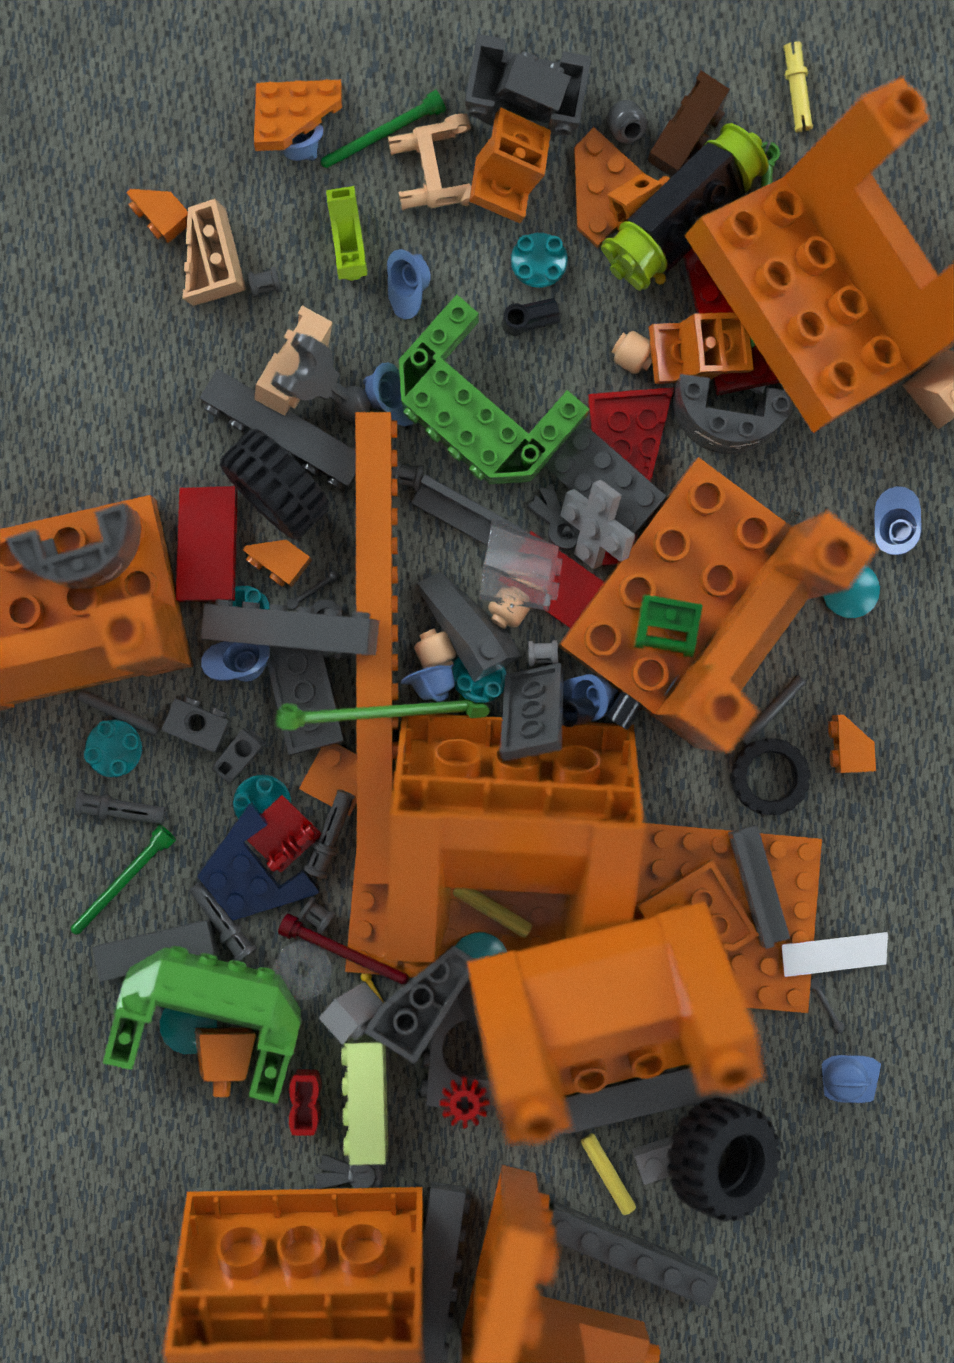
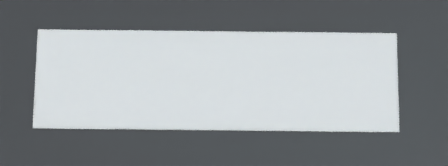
M888 932L782 945L784 977L885 965L887 960Z

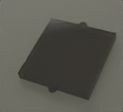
M791 510L790 513L783 516L782 520L785 521V524L764 551L766 554H772L799 517L800 512Z

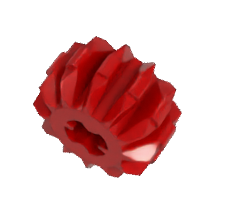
M462 1076V1085L460 1086L456 1080L452 1079L450 1081L453 1091L443 1088L442 1094L447 1098L441 1099L439 1105L441 1107H448L442 1112L444 1118L454 1115L451 1119L452 1126H456L458 1121L462 1120L463 1129H467L468 1120L471 1119L472 1123L477 1126L479 1125V1119L476 1115L481 1117L487 1116V1111L482 1107L490 1105V1099L481 1098L487 1093L486 1087H481L476 1090L479 1083L477 1079H474L469 1086L467 1085V1077ZM464 1096L468 1097L469 1102H473L472 1105L468 1103V1108L465 1109L462 1108L461 1103H456L457 1100L461 1102V1097Z

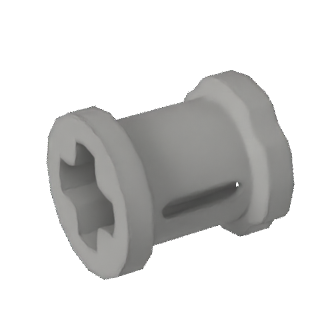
M553 640L552 643L528 641L529 666H534L535 663H558L557 640Z

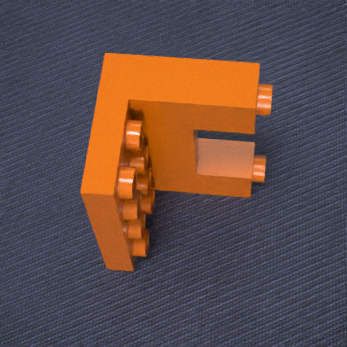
M903 77L863 95L784 177L701 217L684 235L813 433L924 368L954 346V263L938 275L872 176V173L930 118L925 111L926 105L923 97L914 88L909 87Z
M698 457L691 463L667 496V500L641 531L632 545L629 558L617 564L561 640L558 647L597 676L607 680L620 693L624 692L644 706L643 710L695 748L730 753L759 713L741 693L746 683L808 599L849 589L878 548L828 511L797 525L790 526ZM642 595L703 605L695 652L692 658L683 656V653L644 646L643 649L634 648ZM648 626L646 635L685 641L687 633ZM678 676L673 685L671 686V688L669 689V691L667 692V694L664 695L669 686L671 685V683L673 682V680L675 679V677Z
M151 495L0 529V711L14 708V704L144 675L149 677L193 667L180 604L176 601V586L156 499ZM125 503L139 513L140 543L130 565L113 581L91 589L67 588L34 574L16 559L6 540L8 537L36 529L39 531L41 541L53 538L57 552L61 554L103 541L95 511Z
M453 714L402 716L390 819L386 960L403 961L411 966H425L435 962L449 925L450 888L569 894L565 925L567 939L631 923L633 921L644 834L634 725H631L628 730L614 723L589 722L574 727L562 725V750L503 761L500 754L502 717L470 718L468 715Z
M705 901L657 913L655 917L518 952L513 950L467 962L495 1097L509 1145L521 1141L530 1143L544 1142L552 1138L556 1132L572 1129L565 1095L577 1092L585 1094L595 1093L602 1090L608 1084L635 1077L641 1079L654 1078L666 1069L690 1064L700 1095L716 1091L734 1093L746 1088L751 1082L764 1079L758 1035Z
M502 1165L461 1331L460 1363H659L660 1346L649 1343V1336L643 1321L540 1296V1289H537L536 1285L537 1283L551 1285L559 1251V1245L554 1244L556 1228L551 1226L553 1211L548 1209L550 1195L539 1192L536 1173Z
M423 1187L187 1192L164 1348L165 1362L425 1363L422 1315Z

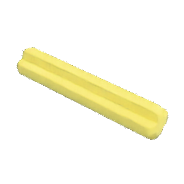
M461 888L453 890L455 897L519 936L525 938L531 931L532 924L479 891Z
M593 1133L585 1136L581 1140V1144L621 1213L623 1215L630 1214L636 1209L634 1201Z

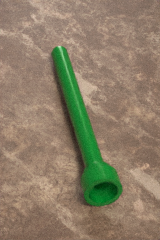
M435 89L426 94L422 104L324 156L321 159L322 167L329 168L427 114L429 116L433 114L437 116L445 112L446 107L440 94Z
M159 825L151 833L152 837L149 839V845L71 926V932L75 935L80 934L159 850L163 851L165 848L169 849L177 840L175 836L163 825Z

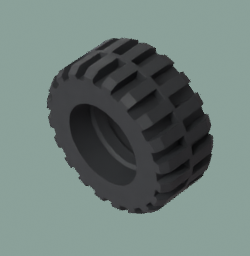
M259 429L248 430L220 459L219 465L222 471L238 491L271 524L291 539L301 538L328 511L329 500L319 485L284 448Z
M715 1097L712 1100L702 1101L699 1103L700 1107L694 1106L688 1111L689 1115L686 1118L683 1117L678 1123L679 1129L676 1133L673 1132L671 1141H673L672 1147L668 1148L667 1157L670 1159V1164L667 1165L668 1175L672 1177L670 1179L672 1188L683 1203L720 1221H736L744 1218L743 1215L748 1216L755 1212V1207L761 1206L766 1201V1194L771 1193L774 1187L772 1183L779 1173L777 1165L778 1161H781V1152L777 1146L780 1145L778 1135L774 1133L776 1130L773 1124L761 1111L730 1099ZM730 1143L728 1161L722 1172L718 1175L720 1157L725 1147Z

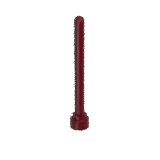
M287 913L279 926L278 935L287 939L299 937L399 984L405 985L409 982L408 974L303 927V923L294 915Z

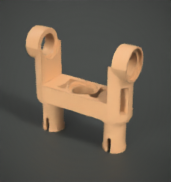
M455 114L447 117L442 123L415 127V129H412L413 133L388 136L391 156L416 150L417 153H420L424 170V188L399 191L402 210L424 205L431 209L458 203L462 206H469L470 183L442 189L433 146L434 141L454 138L455 134L468 132L471 129V124L467 114Z

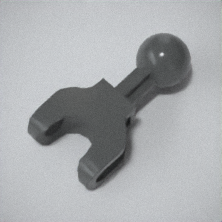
M296 332L291 346L299 354L300 362L298 369L289 376L276 372L271 384L283 394L289 397H296L302 401L312 400L315 397L327 400L329 397L335 401L338 415L347 422L356 423V412H371L372 406L365 389L359 386L343 387L337 382L340 373L334 369L330 349L317 339Z

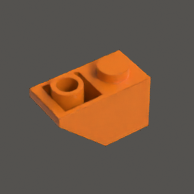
M130 189L126 192L132 201L128 206L138 218H141L143 215L150 222L147 228L157 239L163 237L169 243L187 228L188 211L172 192Z
M288 540L246 545L243 549L249 555L246 561L258 570L264 566L272 573L269 578L281 587L285 583L292 587L312 561L307 554Z
M844 714L832 715V721L828 723V734L830 739L834 738V750L830 751L831 767H835V773L876 771L874 741Z

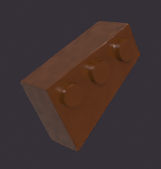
M702 70L696 77L695 86L688 96H684L681 101V107L673 119L666 125L650 151L647 162L670 177L691 159L696 149L700 150L710 138L707 132L711 126L717 128L725 115L722 109L730 89Z

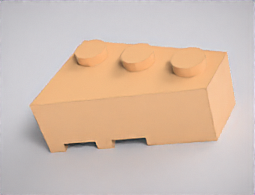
M216 199L188 207L186 232L188 248L187 262L184 264L186 280L182 299L195 306L245 291L246 286L226 208Z
M301 306L298 312L297 327L294 331L287 330L284 336L287 339L286 343L278 354H273L256 384L254 399L284 416L290 407L296 408L300 400L283 394L271 382L276 372L289 376L298 369L300 362L299 354L291 346L296 332L309 335L328 347L333 324L332 321L304 306Z

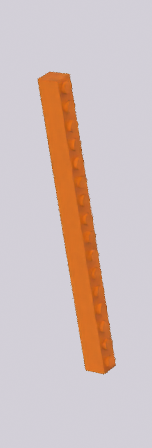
M356 412V612L370 613V619L380 620L376 656L356 654V708L393 705V701H398L399 698L398 683H393V671H398V654H393V642H398V625H393V613H398V595H393V584H398V566L392 565V555H398V537H392V525H398V508H392V496H398V479H392V467H398V451L392 450V438H398L397 420H392L391 412ZM399 717L356 720L357 884H389L390 819L396 772L393 771V759H397L399 742H393V730L399 729Z

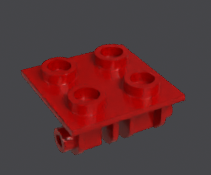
M281 795L261 813L268 822L267 826L251 836L247 841L269 861L267 866L273 872L278 870L281 873L307 850L313 842L320 838L321 832Z

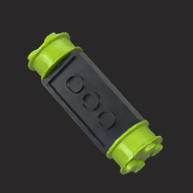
M734 123L725 124L721 128L720 136L717 139L708 140L679 171L627 219L628 221H624L620 225V232L613 238H606L603 241L601 250L611 264L610 271L619 280L624 278L635 289L641 291L650 286V279L656 273H663L664 271L667 273L692 249L684 235L701 217L746 196L745 192L751 188L752 180L756 176H763L767 173L769 163L761 147L762 141L759 136L753 132L748 133Z

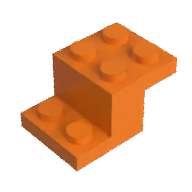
M500 107L495 114L492 137L476 156L469 202L521 223L526 216L528 195L545 176L551 130Z
M698 313L691 315L680 323L652 324L649 326L655 384L676 383L680 374L710 378L711 380L725 373H749L754 370L750 335L735 313Z

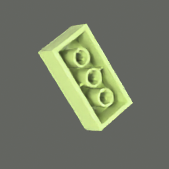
M364 1034L357 1041L351 1038L347 1043H344L341 1052L342 1066H347L345 1077L342 1078L343 1096H348V1101L345 1102V1107H343V1125L349 1126V1131H346V1137H344V1156H349L350 1165L386 1164L389 1151L386 1046L368 1034Z

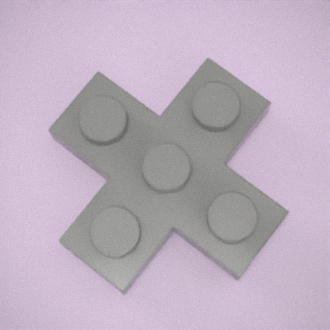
M602 480L592 484L589 499L575 489L567 491L560 514L561 517L580 530L574 555L593 569L602 566L606 551L620 562L628 559L635 538L633 532L615 520L621 494Z

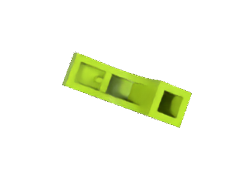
M355 187L326 190L338 279L358 280L362 276H367L368 272Z

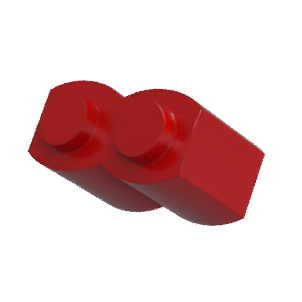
M297 1069L290 1082L289 1095L293 1106L289 1114V1128L294 1136H314L320 1123L321 1107L318 1097L321 1092L322 1080L318 1069Z

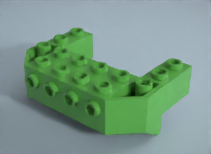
M456 295L399 359L403 414L416 424L418 422L426 429L425 433L437 443L440 441L448 448L447 452L459 462L462 460L470 467L468 470L480 481L484 479L488 484L530 482L543 470L553 454L587 417L589 408L567 390L528 434L445 362L449 355L479 323V313L461 297Z
M179 946L165 947L128 969L116 1006L115 1018L103 1060L104 1064L133 1069L145 1022H151L155 1007L159 1006L259 1030L257 1049H260L250 1084L249 1097L278 1104L289 1060L293 1056L301 1018V1008L280 975L275 974L274 970L266 967H259L258 970L246 967L245 963L237 960H230L229 962L217 960L216 956L208 953H201L200 955L188 953L187 949Z

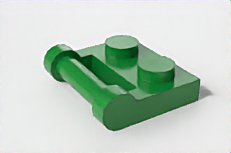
M642 595L634 648L643 649L644 646L683 653V656L692 658L695 652L703 605ZM650 626L687 633L685 641L646 635L647 629Z

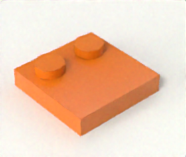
M337 743L321 747L299 789L331 807L337 794V789L355 795L347 814L350 816L357 804V754Z

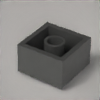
M517 53L505 63L494 96L544 118L559 111L571 76L564 74L565 70L558 65L548 64L546 66L537 62L538 58L530 53Z

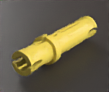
M794 42L795 54L792 53L791 43H788L783 47L787 64L785 78L789 80L795 132H803L802 120H804L805 131L813 129L806 83L808 70L803 63L802 43Z

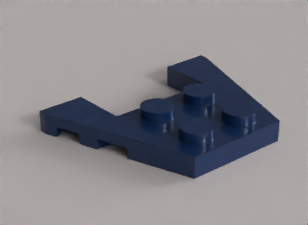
M252 802L244 809L242 815L230 828L226 837L214 850L197 876L232 921L316 895L320 891L313 879L304 870H301L282 885H278L245 843L247 839L267 826L268 823Z

